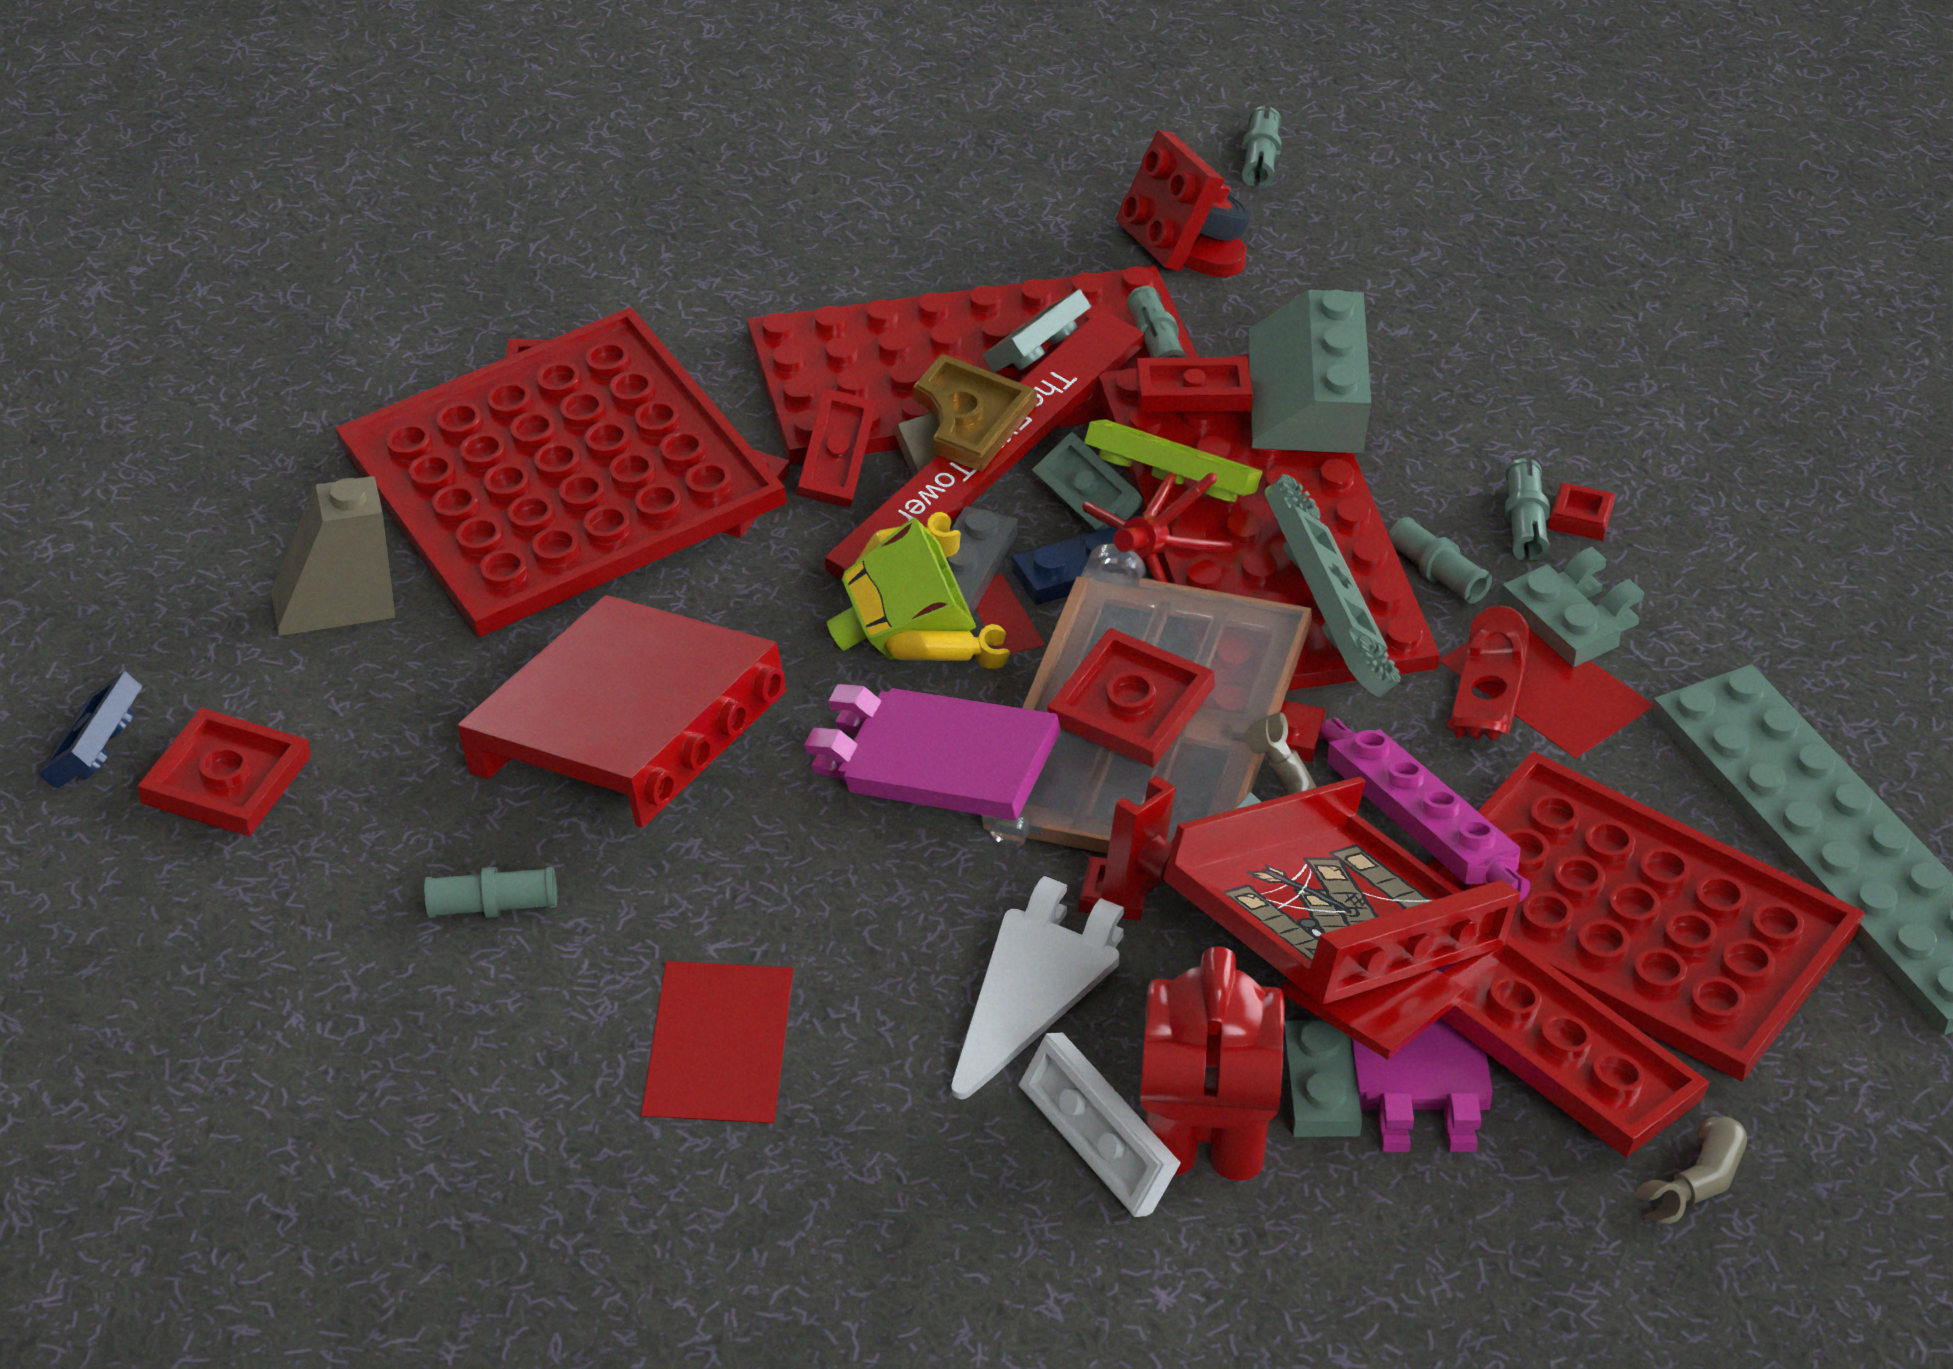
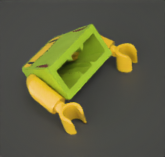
M943 512L932 514L928 519L927 527H924L914 517L902 526L879 530L872 535L855 564L848 568L842 577L853 606L827 621L832 637L843 651L868 638L870 643L889 660L969 661L973 654H975L977 663L984 668L997 669L1007 664L1010 650L1005 648L992 649L988 646H997L1004 643L1006 632L1001 626L996 624L985 626L981 630L979 637H973L970 632L977 626L946 557H951L958 552L961 532L959 530L950 532L951 518Z

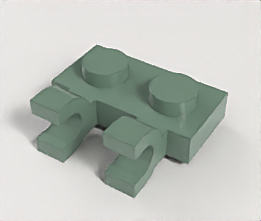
M1590 547L1575 555L1569 561L1564 571L1559 574L1546 564L1502 585L1500 602L1506 607H1511L1524 617L1529 628L1574 668L1619 647L1621 632L1639 624L1640 617L1630 610L1629 607L1643 601L1644 591L1630 579H1627L1614 586L1605 595L1601 604L1595 606L1587 598L1602 591V584L1592 574L1604 569L1607 559L1593 547Z

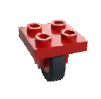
M1157 129L1149 148L1144 153L1142 163L1132 185L1122 200L1121 208L1115 220L1165 268L1181 271L1194 243L1203 234L1225 241H1231L1235 238L1240 239L1249 222L1250 212L1241 202L1229 194L1231 188L1223 184L1225 179L1171 132Z

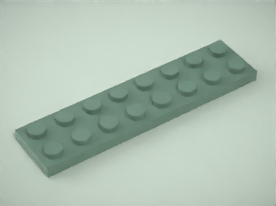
M1752 664L1655 697L1651 709V714L1794 872L1805 883L1865 912L1858 933L1854 938L1943 1035L1952 1033L1953 874Z

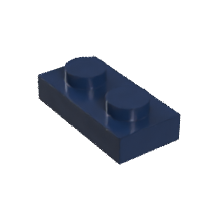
M1111 527L1012 555V572L1034 604L1039 605L1069 596L1077 576H1086L1089 583L1108 585L1139 576L1140 560L1129 555L1127 552L1119 551L1115 547L1114 535L1118 530Z
M123 671L91 693L38 775L55 788H60L76 776L86 780L93 775L108 757L109 753L103 748L108 739L116 737L134 717L135 712L129 707L143 686L126 671Z

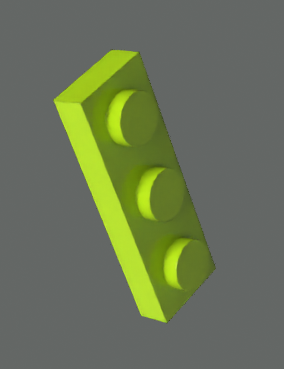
M1106 419L1091 421L1084 444L1100 448L1098 456L1100 459L1131 467L1132 461L1136 460L1153 466L1151 475L1163 480L1169 472L1174 473L1177 477L1175 481L1177 484H1183L1185 477L1200 481L1207 474L1215 473L1217 481L1204 493L1232 502H1236L1238 495L1244 496L1256 493L1263 472Z

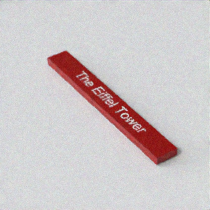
M1101 308L1019 382L1037 390V405L982 472L942 456H936L825 556V570L842 580L844 572L855 564L872 535L879 530L902 526L914 517L924 527H927L928 519L936 512L947 514L952 522L961 514L965 506L969 507L1098 388L1099 376L1103 372L1118 370L1138 352L1144 344V332Z

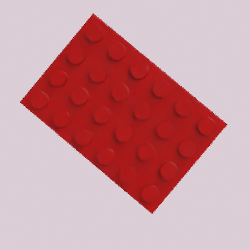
M1534 751L1526 757L1478 810L1482 816L1521 848L1519 865L1516 872L1530 883L1529 893L1522 901L1517 903L1508 934L1634 1027L1741 1082L1744 1081L1858 933L1860 923L1864 917V911ZM1436 858L1428 865L1429 868L1461 891L1486 884H1465Z

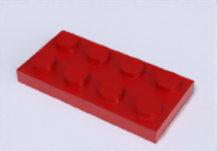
M1509 934L1507 935L1504 947L1458 961L1441 972L1467 989L1465 997L1440 1018L1625 1158L1703 1100L1710 1083L1707 1079Z

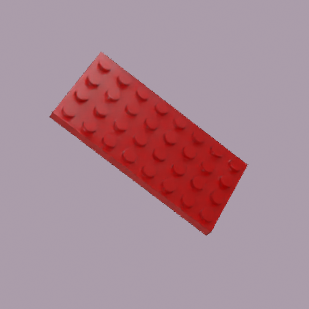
M1133 266L1125 270L1080 273L1076 276L1048 280L1032 279L1017 284L994 287L979 286L971 290L948 293L933 292L917 297L894 300L878 299L870 303L840 307L825 306L817 310L786 314L772 313L763 317L747 318L748 337L790 464L804 463L823 388L877 401L865 454L899 450L901 448L893 432L897 424L932 413L929 409L914 401L913 386L941 353L992 372L982 354L1043 309L1078 289L1082 291L1091 305V308L1074 319L1080 328L1101 308L1136 327L1133 315L1126 305L1127 298L1138 287L1150 286L1155 288L1156 293L1160 295L1165 312L1170 313L1178 325L1179 335L1177 338L1184 353H1186L1187 357H1198L1156 266ZM1072 334L1054 345H1051L1046 340L1041 344L1045 354L1023 369L1017 370L1012 363L994 374L1019 383ZM1141 348L1118 370L1136 368L1137 358H1151L1148 351ZM1097 389L1055 428L1088 424L1091 421L1108 420Z
M1248 354L1227 356V357H1247V359H1248V365H1249V355H1248ZM1136 368L1103 372L1099 376L1097 392L1109 421L1263 471L1256 493L1244 496L1238 495L1236 502L1219 499L1203 493L1167 524L1169 535L1228 541L1233 546L1230 552H1209L1166 547L1157 556L1168 583L1311 608L1312 622L1287 691L1358 680L1347 667L1340 651L1325 636L1322 625L1326 621L1301 569L1290 560L1284 551L1283 544L1287 540L1265 496V489L1283 474L1289 475L1290 478L1293 477L1297 484L1300 483L1303 486L1301 493L1303 494L1308 491L1310 495L1306 499H1314L1315 505L1319 507L1321 516L1318 520L1329 528L1386 643L1388 649L1384 652H1387L1389 655L1387 660L1394 661V667L1399 670V675L1438 668L1439 651L1354 453L1252 448L1250 411L1140 412ZM1133 460L1131 467L1125 466L1132 487L1143 498L1142 506L1140 507L1143 515L1163 480L1151 475L1153 466ZM1185 477L1183 484L1174 483L1157 516L1199 481ZM1182 622L1197 662L1210 626ZM1225 629L1211 666V670L1214 671L1215 675L1214 688L1222 687L1253 694L1273 638Z

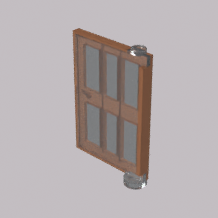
M1103 544L1094 548L1081 577H1076L1022 708L1047 712L1048 704L1109 627L1213 670L1215 687L1154 768L1061 728V732L1017 821L982 815L983 829L990 830L991 835L996 841L1017 847L1023 845L1026 838L1108 854L1116 802L1125 797L1138 806L1145 803L1148 780L1154 776H1158L1176 787L1167 840L1172 842L1178 824L1234 810L1248 793L1252 792L1265 753L1256 754L1249 748L1245 738L1246 731L1253 722L1280 712L1312 622L1311 608L1144 579L1145 565L1135 552H1121L1114 544Z

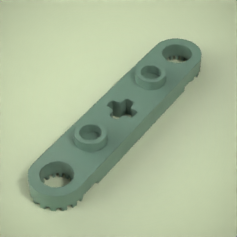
M1283 474L1265 489V496L1287 540L1283 544L1284 551L1290 560L1301 569L1326 621L1322 625V630L1327 639L1340 651L1347 667L1358 682L1373 695L1382 697L1400 682L1399 670L1394 667L1395 663L1393 660H1387L1389 655L1387 652H1384L1388 649L1329 528L1318 520L1321 516L1319 507L1315 505L1314 499H1306L1310 495L1308 491L1303 494L1301 493L1303 486L1300 483L1297 484L1293 477L1290 478L1289 475Z

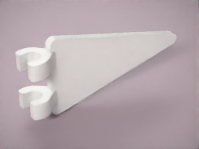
M1043 876L1036 885L1025 912L1019 909H1010L1005 913L952 1081V1094L957 1099L970 1097L1118 967L1119 951L1116 949V946L1123 937V929L1116 925L1124 914V907L1102 898L1099 899L1092 909L1081 935L1059 926L1067 914V906L1059 904L1067 892V885Z

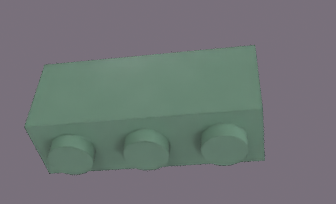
M1307 290L1249 328V372L1253 392L1250 411L1252 448L1364 453L1371 409L1364 292Z

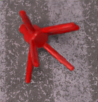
M1172 472L1165 476L1141 517L1125 521L1091 502H1085L1082 505V509L1085 513L1118 530L1114 535V545L1119 551L1127 552L1129 555L1139 558L1144 568L1150 570L1153 580L1168 583L1157 557V554L1163 552L1166 547L1224 553L1232 550L1233 546L1228 541L1169 535L1167 527L1170 521L1217 481L1215 473H1209L1158 516L1157 514L1177 478Z

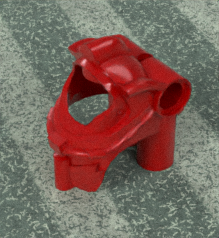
M1219 946L1207 949L1203 952L1201 967L1188 970L1174 980L1155 979L1150 982L1147 993L1140 1101L1146 1110L1145 1124L1181 1162L1174 1175L1183 1174L1194 1166L1197 1158L1198 1142L1212 1143L1210 1161L1213 1169L1227 1179L1243 1181L1251 1179L1261 1172L1264 1166L1268 1123L1279 1111L1283 1067L1285 1001L1284 993L1281 989L1260 986L1250 976L1240 970H1236L1235 954L1225 947Z

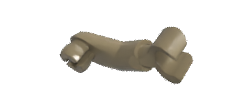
M1282 712L1263 717L1248 727L1245 734L1246 743L1256 754L1268 753L1271 758L1269 766L1285 790L1286 795L1317 788L1296 750H1290L1285 741L1288 735V723L1286 716Z
M1712 1116L1704 1120L1698 1129V1138L1704 1140L1699 1143L1702 1150L1696 1165L1677 1173L1674 1176L1675 1180L1672 1182L1650 1180L1637 1188L1633 1197L1635 1199L1650 1201L1659 1198L1663 1194L1661 1205L1655 1211L1641 1218L1671 1224L1682 1217L1686 1206L1694 1205L1725 1192L1731 1185L1746 1148L1747 1133L1742 1124L1731 1117Z

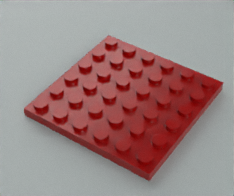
M632 307L335 428L339 445L362 477L375 476L380 502L478 638L787 504L785 486Z

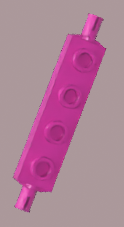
M1333 718V722L1331 719H1328L1322 724L1320 737L1329 743L1327 763L1346 780L1359 776L1366 780L1363 795L1465 884H1489L1503 879L1521 892L1519 902L1527 896L1530 890V883L1516 872L1519 865L1521 848L1381 729L1353 733L1338 718Z

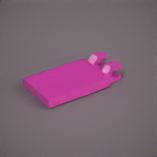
M837 684L828 701L831 710L841 711L835 721L837 729L814 727L804 747L808 754H817L811 765L813 772L846 781L850 793L1017 821L1061 732V728L1055 713L891 688L889 692L881 691L877 697L865 686ZM842 731L855 733L857 736L853 741Z
M1451 963L1436 969L1440 972H1443L1455 963ZM1442 1018L1435 1021L1389 1060H1386L1351 1038L1361 1110H1377L1382 1152H1409L1411 1143L1408 1130H1413V1110H1443L1449 1152H1476L1478 1142L1475 1129H1480L1481 1126L1480 1110H1490L1493 1093L1487 1056L1483 1049L1450 1026Z

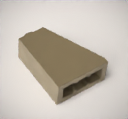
M375 476L357 479L345 478L336 482L315 485L271 590L279 636L396 618L383 512Z

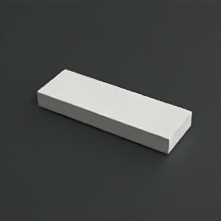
M1046 1033L1018 1086L1134 1217L1147 1216L1153 1213L1181 1162L1064 1033Z

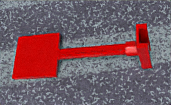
M1158 776L1148 780L1145 803L1138 806L1123 797L1115 805L1101 898L1122 906L1124 909L1129 907L1140 896L1147 894L1157 887L1160 881L1166 882L1163 878L1171 851V842L1167 840L1176 787ZM1437 969L1323 1005L1289 978L1283 982L1281 988L1286 997L1386 1060L1393 1057L1465 997L1467 989Z

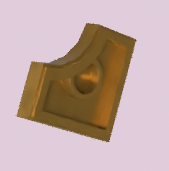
M942 353L913 386L914 401L929 409L939 422V427L933 437V453L980 472L985 469L1037 405L1036 389Z

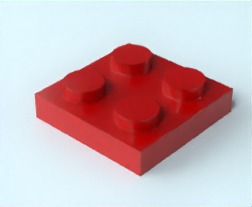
M1109 627L1048 704L1047 712L1057 714L1060 728L1154 768L1214 689L1215 675L1214 671Z
M201 707L139 783L138 791L141 804L250 837L311 758L309 740Z

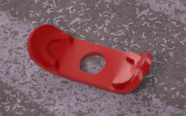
M1490 606L1481 611L1471 623L1467 656L1451 718L1447 719L1446 729L1452 730L1457 738H1462V736L1469 733L1474 739L1480 740L1485 733L1490 741H1494L1502 734L1507 735L1510 732L1526 667L1529 646V626L1524 617L1515 609L1506 606ZM1489 681L1500 683L1506 688L1504 694L1495 699H1481L1472 693L1475 686Z

